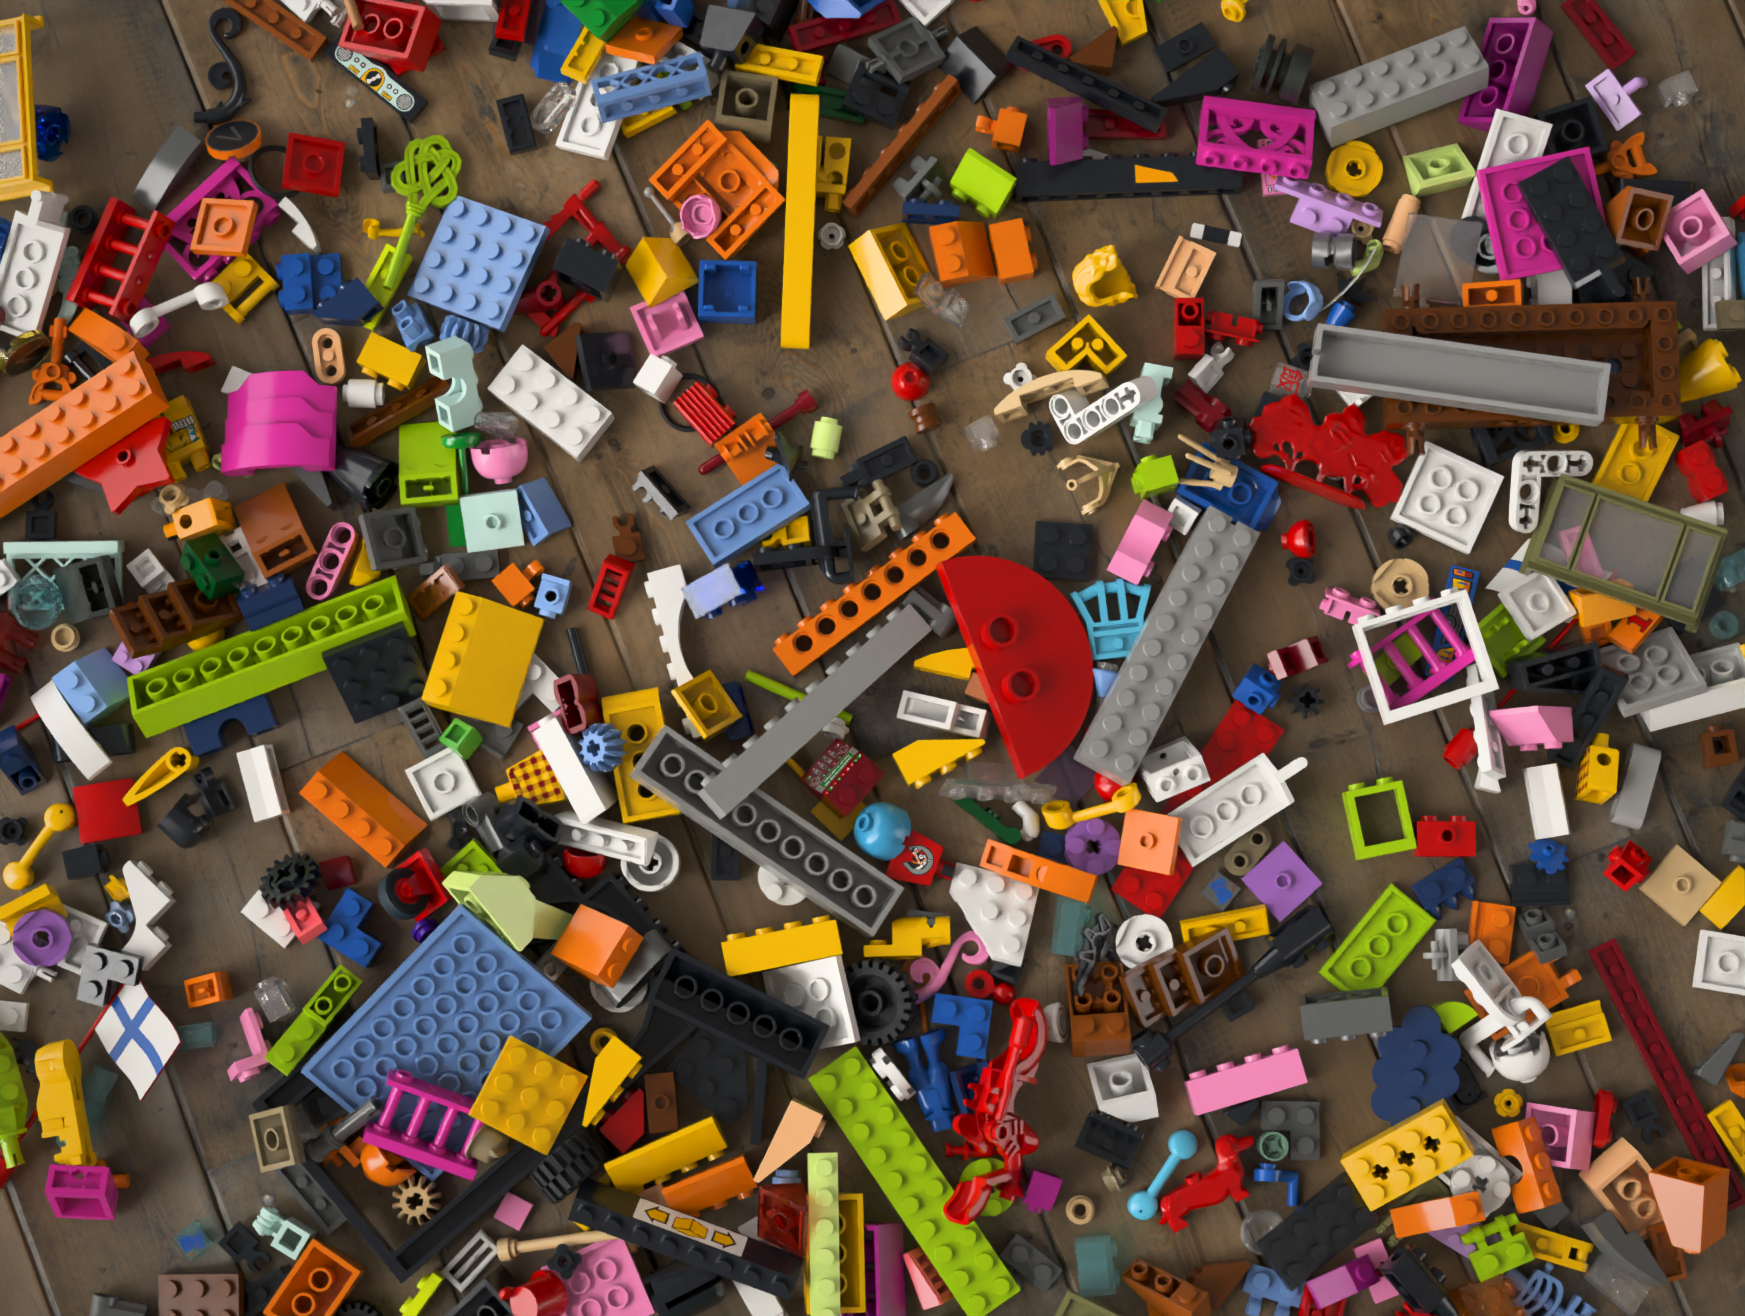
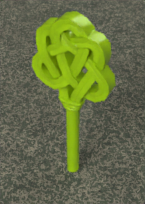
M432 135L424 140L415 139L410 141L405 149L404 160L395 165L391 173L392 187L398 194L406 196L408 201L406 202L407 218L382 286L387 290L393 291L418 219L422 218L424 213H426L429 205L439 209L445 208L457 196L458 186L455 179L460 172L462 160L459 154L452 150L448 140L442 135ZM427 164H433L434 168L428 173ZM416 167H417L418 182H416V179H415V170H414V168H416ZM403 173H405L406 184L400 178ZM441 176L442 179L431 188V185ZM446 189L448 190L445 196L439 197ZM422 192L423 197L417 204V194Z

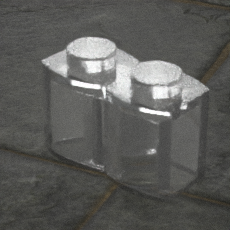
M270 977L257 984L258 990L254 992V995L270 1024L280 1023L303 1010L286 979L281 980L279 977Z

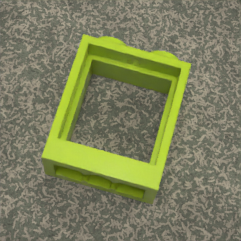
M1392 776L1376 780V786L1366 787L1365 782L1348 785L1349 791L1342 793L1356 860L1417 848L1402 780L1394 782ZM1394 790L1404 839L1365 847L1355 797Z

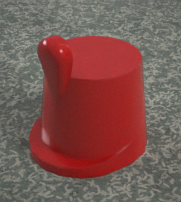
M545 1269L534 1272L530 1281L521 1286L504 1287L498 1294L502 1301L510 1298V1307L514 1316H561L566 1311L568 1304V1295L564 1284L554 1273Z

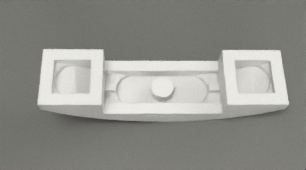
M53 680L30 697L49 731L89 781L113 763L99 742L92 738Z

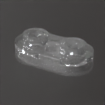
M565 82L555 84L533 110L530 117L532 128L541 134H548L554 130L567 112L574 106L576 101L575 89Z

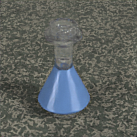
M1097 661L1096 668L1092 669L1097 699L1094 715H1088L1087 717L1090 718L1089 724L1092 723L1112 683L1117 677L1120 665Z

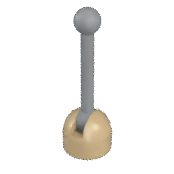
M646 187L644 190L645 196L652 199L672 226L670 228V237L674 244L680 247L690 241L693 236L682 229L681 222H675L656 197L655 189L653 187Z

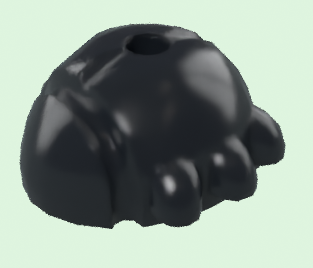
M1038 421L1035 425L1033 422H1030L1028 430H1024L1022 433L1021 444L1025 449L1031 451L1032 456H1035L1037 453L1044 455L1046 450L1052 451L1051 444L1053 439L1051 438L1050 424L1043 425L1041 421ZM1037 436L1041 437L1039 442L1035 439Z

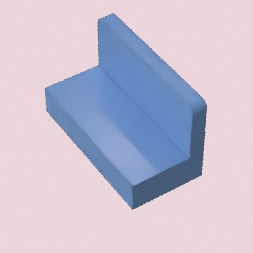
M543 477L522 484L517 488L522 527L533 547L542 544L554 533L568 529L571 526L570 520L546 478Z

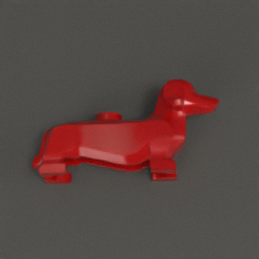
M1231 1133L1220 1136L1215 1143L1218 1160L1216 1167L1202 1175L1200 1171L1189 1174L1184 1178L1186 1183L1170 1190L1160 1200L1163 1216L1158 1223L1165 1225L1168 1222L1172 1232L1176 1233L1188 1227L1183 1216L1188 1214L1190 1210L1217 1205L1224 1202L1229 1195H1231L1235 1202L1249 1197L1248 1190L1242 1186L1245 1170L1240 1161L1239 1154L1252 1146L1254 1137L1237 1138Z

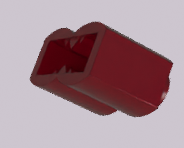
M568 674L554 680V695L558 704L562 707L561 720L564 729L569 735H583L582 731L589 729L591 725L597 723L605 724L603 710L597 702V687L590 674Z

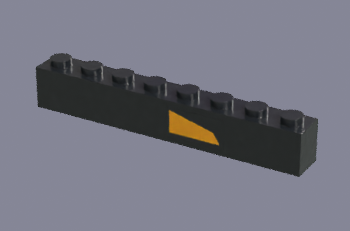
M1191 152L1189 156H1177V153H1163L1160 157L1136 154L1132 158L1122 159L1120 155H1108L1104 159L1093 160L1092 156H1083V159L1058 165H1050L1049 159L1048 161L1037 162L1035 158H1024L1020 162H1016L1014 166V177L1017 178L1015 203L1240 194L1243 188L1242 171L1197 165V152Z

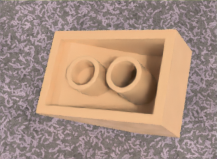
M793 1097L753 1181L759 1183L808 1145L813 1136L819 1138L827 1122L822 1119L825 1112Z
M1623 1137L1590 1163L1589 1171L1582 1170L1578 1174L1607 1211L1610 1210L1626 1233L1636 1230L1641 1239L1645 1241L1648 1238L1645 1226L1664 1222L1649 1180V1172L1652 1168L1642 1155Z

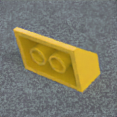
M905 222L868 230L848 245L854 261L857 263L885 321L905 316L942 297Z

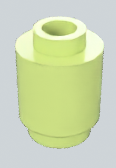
M821 417V422L815 421L810 445L812 449L811 456L834 460L835 453H838L843 426L837 425V419Z

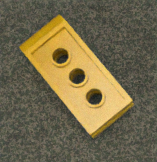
M654 687L602 697L605 723H610L615 726V729L621 730V739L627 741L623 745V749L627 754L621 756L623 764L616 766L614 769L623 823L628 825L682 814V812L655 794L650 798H643L641 795L642 785L629 777V774L636 765V759L643 755L660 728L666 725L659 688ZM635 727L644 728L645 734L640 741L631 740L630 734Z

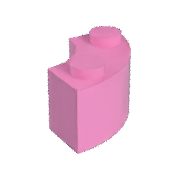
M1143 499L1107 570L1135 585H1138L1142 576L1148 578L1155 565L1151 558L1160 540L1167 541L1173 529V526L1169 525L1174 514Z

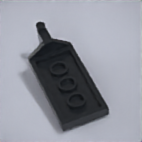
M1569 156L1516 184L1573 289L1575 290L1589 282L1598 297V303H1611L1625 294V289L1618 282L1612 269L1626 262V259Z

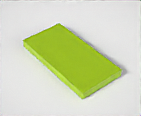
M1391 883L1318 973L1340 991L1383 987L1437 920Z

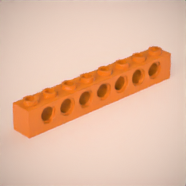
M956 512L950 516L948 513L940 516L934 521L936 527L928 533L922 530L911 539L912 545L905 550L902 547L896 549L888 556L890 559L888 563L882 567L880 564L872 567L865 573L867 576L865 580L859 584L855 581V583L848 585L843 590L845 595L837 601L831 598L820 607L821 613L814 618L811 615L807 616L797 624L799 627L797 631L791 635L786 632L775 640L776 646L773 648V652L793 678H796L912 591L917 585H920L936 573L937 569L935 566L937 564L956 558L975 543L976 538ZM938 535H943L948 538L949 545L944 549H938L934 546L933 539ZM913 553H923L926 556V562L921 566L913 565L910 561ZM893 569L900 570L904 575L903 580L899 583L890 582L887 578L889 571ZM870 586H875L880 589L881 595L876 600H869L864 594L865 590ZM845 604H855L858 607V613L854 617L844 616L842 608ZM825 620H830L835 624L834 632L828 635L821 633L819 630V625ZM807 637L811 639L813 645L809 651L802 652L797 649L796 643L800 638Z

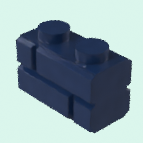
M278 573L268 578V583L258 587L256 584H251L241 589V594L237 595V602L251 632L305 611L304 601L291 573L285 576L283 573Z

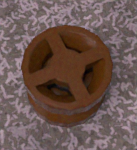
M934 403L924 404L908 412L909 418L914 420L916 425L914 428L916 435L929 432L942 425L941 419L936 417Z

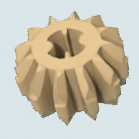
M411 1176L408 1179L409 1185L406 1182L398 1185L403 1192L394 1191L392 1194L394 1198L400 1199V1202L392 1204V1208H402V1211L397 1215L399 1219L408 1214V1225H412L415 1218H417L419 1225L425 1224V1216L429 1219L435 1216L431 1208L435 1210L441 1208V1204L433 1200L441 1197L442 1194L441 1192L432 1193L431 1190L437 1185L434 1181L425 1186L426 1176H421L418 1184L415 1176ZM418 1193L421 1195L419 1199L423 1198V1204L415 1207L412 1205L415 1202H411V1197Z

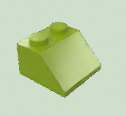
M969 147L950 181L949 190L952 191L951 195L962 203L967 201L975 206L974 210L982 217L987 219L992 217L996 220L1015 193L1017 178Z

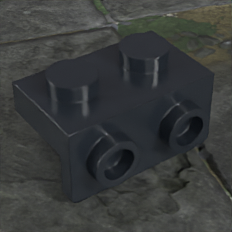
M1098 1109L1096 1112L1091 1111L1087 1114L1074 1146L1128 1170L1138 1146L1144 1138V1134L1140 1133V1128L1132 1123L1124 1121L1123 1124L1112 1120L1113 1116Z

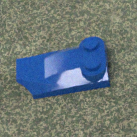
M546 0L530 67L533 68L536 78L569 85L575 79L561 74L560 69L585 25L559 0Z
M1202 442L1201 445L1216 454L1215 448L1211 449L1210 444ZM1199 451L1195 453V456L1201 457L1212 463L1215 462L1214 460H1212L1211 458L1207 457ZM1237 459L1230 460V464L1238 466V473L1231 488L1223 486L1220 491L1212 487L1178 485L1176 493L1189 502H1194L1205 509L1211 505L1232 517L1231 523L1234 524L1239 521L1255 531H1267L1282 503L1277 487L1279 482ZM1192 460L1182 477L1184 479L1214 480L1209 478L1210 468Z

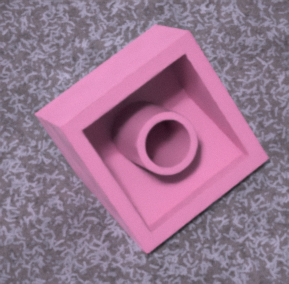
M1703 189L1670 209L1663 238L1678 264L1687 275L1738 244Z
M1530 706L1489 711L1491 720L1507 745L1520 746V751H1537L1538 745H1544V749L1562 748V743L1574 742L1571 707Z
M1527 1102L1525 1119L1536 1117L1551 1166L1589 1171L1596 1112Z

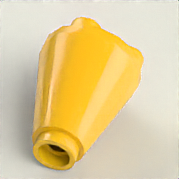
M1711 338L1705 340L1679 364L1681 403L1733 390L1738 387L1737 383L1742 381L1736 368L1732 367L1730 363H1726L1724 358L1728 357V353L1721 341L1718 342L1717 339L1712 340Z

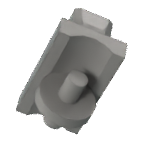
M1457 928L1435 929V941H1431V953H1423V959L1431 958L1432 970H1437V981H1460L1451 964L1458 958V949H1466L1469 945L1468 934L1458 932Z

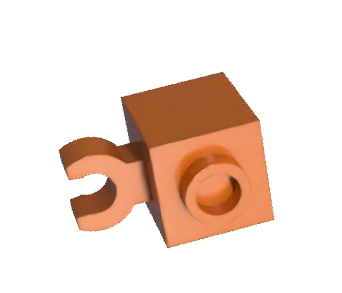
M1006 107V109L1000 108L997 121L978 115L975 131L993 134L991 148L1019 154L1027 114L1022 113L1023 111L1019 108Z
M537 559L530 563L522 572L512 563L491 581L516 610L519 607L525 609L535 601L534 595L538 592L530 582L541 575L545 568Z

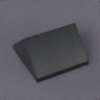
M977 26L958 35L944 52L946 55L945 63L937 66L946 76L950 74L958 80L962 92L974 104L1015 67L1012 62L1005 60V54Z

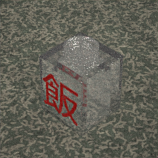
M1278 362L1274 369L1268 392L1280 398L1293 393L1297 394L1302 400L1304 397L1309 398L1312 387H1307L1309 371Z

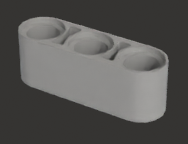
M1633 742L1630 744L1610 811V822L1636 830L1641 828L1661 760L1660 750Z

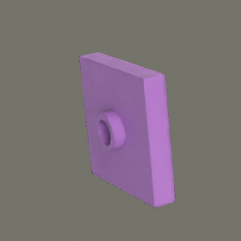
M1285 841L1276 846L1250 872L1240 879L1258 900L1265 904L1267 910L1278 922H1281L1323 884Z

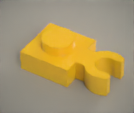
M808 516L797 517L770 534L772 536L770 540L762 541L763 547L776 548L779 544H782L784 550H787V545L803 543L804 547L812 546L810 520Z

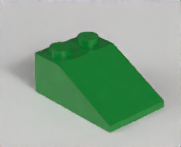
M646 0L559 1L599 40L608 43Z

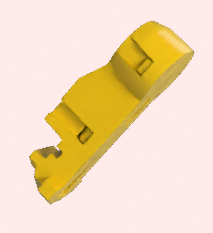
M70 1039L48 1043L38 1049L35 1054V1069L40 1081L36 1105L39 1121L42 1124V1138L59 1136L60 1141L65 1140L66 1146L61 1147L62 1152L54 1155L56 1162L73 1166H95L97 1156L96 1152H93L81 1085L82 1069L79 1052L76 1045Z

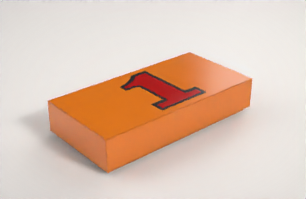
M1636 607L1637 614L1624 617L1608 635V641L1633 654L1663 620L1664 616Z

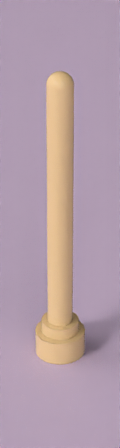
M598 1230L525 1241L504 1237L499 1238L497 1241V1254L500 1261L503 1262L514 1260L520 1253L557 1248L559 1244L574 1246L620 1238Z

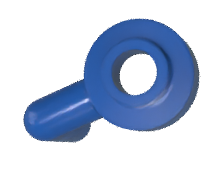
M1260 1163V1169H1254V1181L1288 1182L1287 1206H1299L1300 1175L1297 1171L1277 1170L1278 1164Z

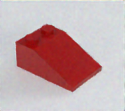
M355 0L364 28L359 31L353 30L348 16L338 46L400 68L424 72L442 20L425 6L393 0Z

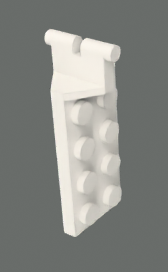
M34 190L31 193L32 202L29 213L16 210L0 264V306L5 311V320L0 325V330L29 341L40 337L71 231L69 227L59 223L64 205L69 201L68 196Z
M1262 753L1168 813L1167 815L1183 818L1178 846L1191 866L1194 867L1295 802L1285 780L1307 766V760L1304 757H1300L1277 770L1266 755Z

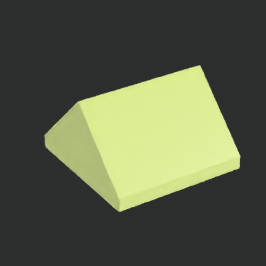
M1457 143L1403 156V163L1412 196L1416 198L1467 186L1475 176L1474 168Z

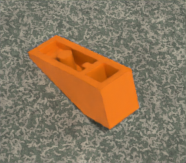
M87 308L82 311L68 328L71 333L113 363L131 351H135L144 360L149 355V352L137 339Z

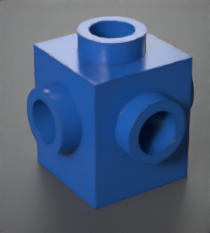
M1253 663L1240 681L1232 697L1243 703L1248 709L1261 715L1267 706L1272 709L1279 700L1281 694L1277 691L1282 681L1277 680L1271 672Z

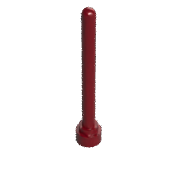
M807 389L797 395L798 398L794 400L795 404L767 421L773 431L800 413L803 415L807 412L811 414L819 408ZM718 453L698 467V472L701 475H707L724 464L725 460Z

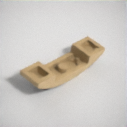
M1087 370L1056 372L1034 379L1014 390L997 405L994 413L1002 423H1006L1029 415L1027 404L1073 388H1076L1082 396L1109 388V385L1104 376L1099 372Z

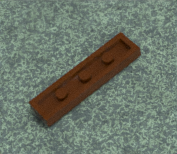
M434 376L345 426L344 429L349 441L357 449L362 445L371 443L374 438L383 433L396 429L399 424L406 420L419 416L424 410L436 404L435 398L449 391L451 386L448 380H442Z

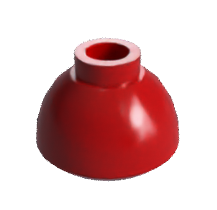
M906 362L894 370L891 376V387L895 395L900 399L916 401L928 392L930 377L913 362Z
M1303 519L1293 524L1288 532L1282 533L1281 542L1283 549H1289L1300 558L1311 559L1316 551V536L1313 524L1308 519Z

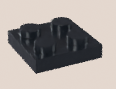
M1036 521L1033 571L1046 580L1089 582L1093 524Z

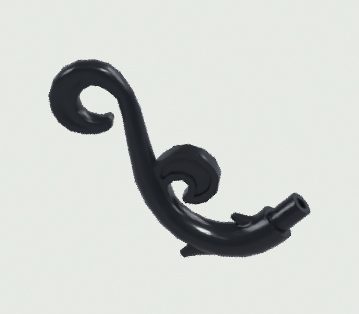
M231 8L217 9L208 19L209 35L226 61L215 63L210 67L208 81L216 90H225L231 83L228 79H224V76L231 74L234 81L233 92L225 104L220 101L215 108H209L205 112H194L195 123L222 124L231 120L245 105L252 102V98H245L247 82L244 70L239 60L220 38L216 29L220 21L230 22L231 29L228 33L224 34V37L228 40L235 38L241 32L243 27L242 18L237 11Z

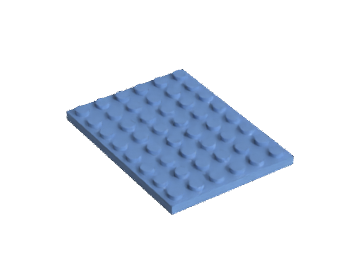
M461 902L302 1067L301 1073L349 1113L360 1107L372 1096H376V1099L379 1098L385 1107L393 1088L386 1085L389 1069L408 1071L414 1078L476 1100L509 1036H513L554 1058L592 1019V1014L519 951L514 950L503 937ZM404 1091L390 1124L392 1129L400 1132L407 1131L421 1098L420 1096ZM431 1102L418 1133L420 1139L428 1142L434 1141L448 1109L447 1106ZM459 1111L445 1144L447 1149L456 1152L462 1150L475 1118ZM382 1113L378 1114L376 1117L372 1118L370 1121H372V1122L379 1121V1119H380ZM402 1156L432 1182L444 1171Z

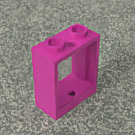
M49 1165L45 1194L56 1218L115 1220L119 1191L109 1167ZM78 1174H83L81 1179L76 1178Z

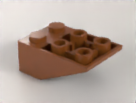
M285 482L233 507L252 555L266 580L278 573H283L284 576L317 560L320 551Z
M1122 961L1097 962L1081 997L1076 996L1073 989L1078 975L1079 963L1065 964L1072 1057L1130 1054L1131 1034L1127 998L1118 977L1124 973Z

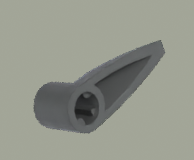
M951 472L897 507L901 514L902 528L894 531L900 541L905 540L918 531L941 507L954 481Z

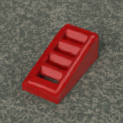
M609 554L603 561L587 609L613 620L635 564L616 555ZM606 577L620 582L619 585L606 580ZM602 588L616 593V595L613 596L609 593H606L602 591ZM601 598L607 602L612 603V606L609 607L605 604H602L598 602L597 599Z

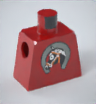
M911 829L910 836H905L902 843L905 848L898 856L890 860L885 874L892 880L930 886L934 875L951 881L956 865L940 859L944 847Z

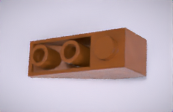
M1138 1257L1120 1275V1279L1162 1316H1211L1208 1292Z

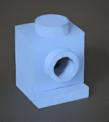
M543 573L534 607L540 610L539 615L550 619H555L556 615L564 617L573 583L569 580ZM549 592L556 593V599L552 602L546 599Z

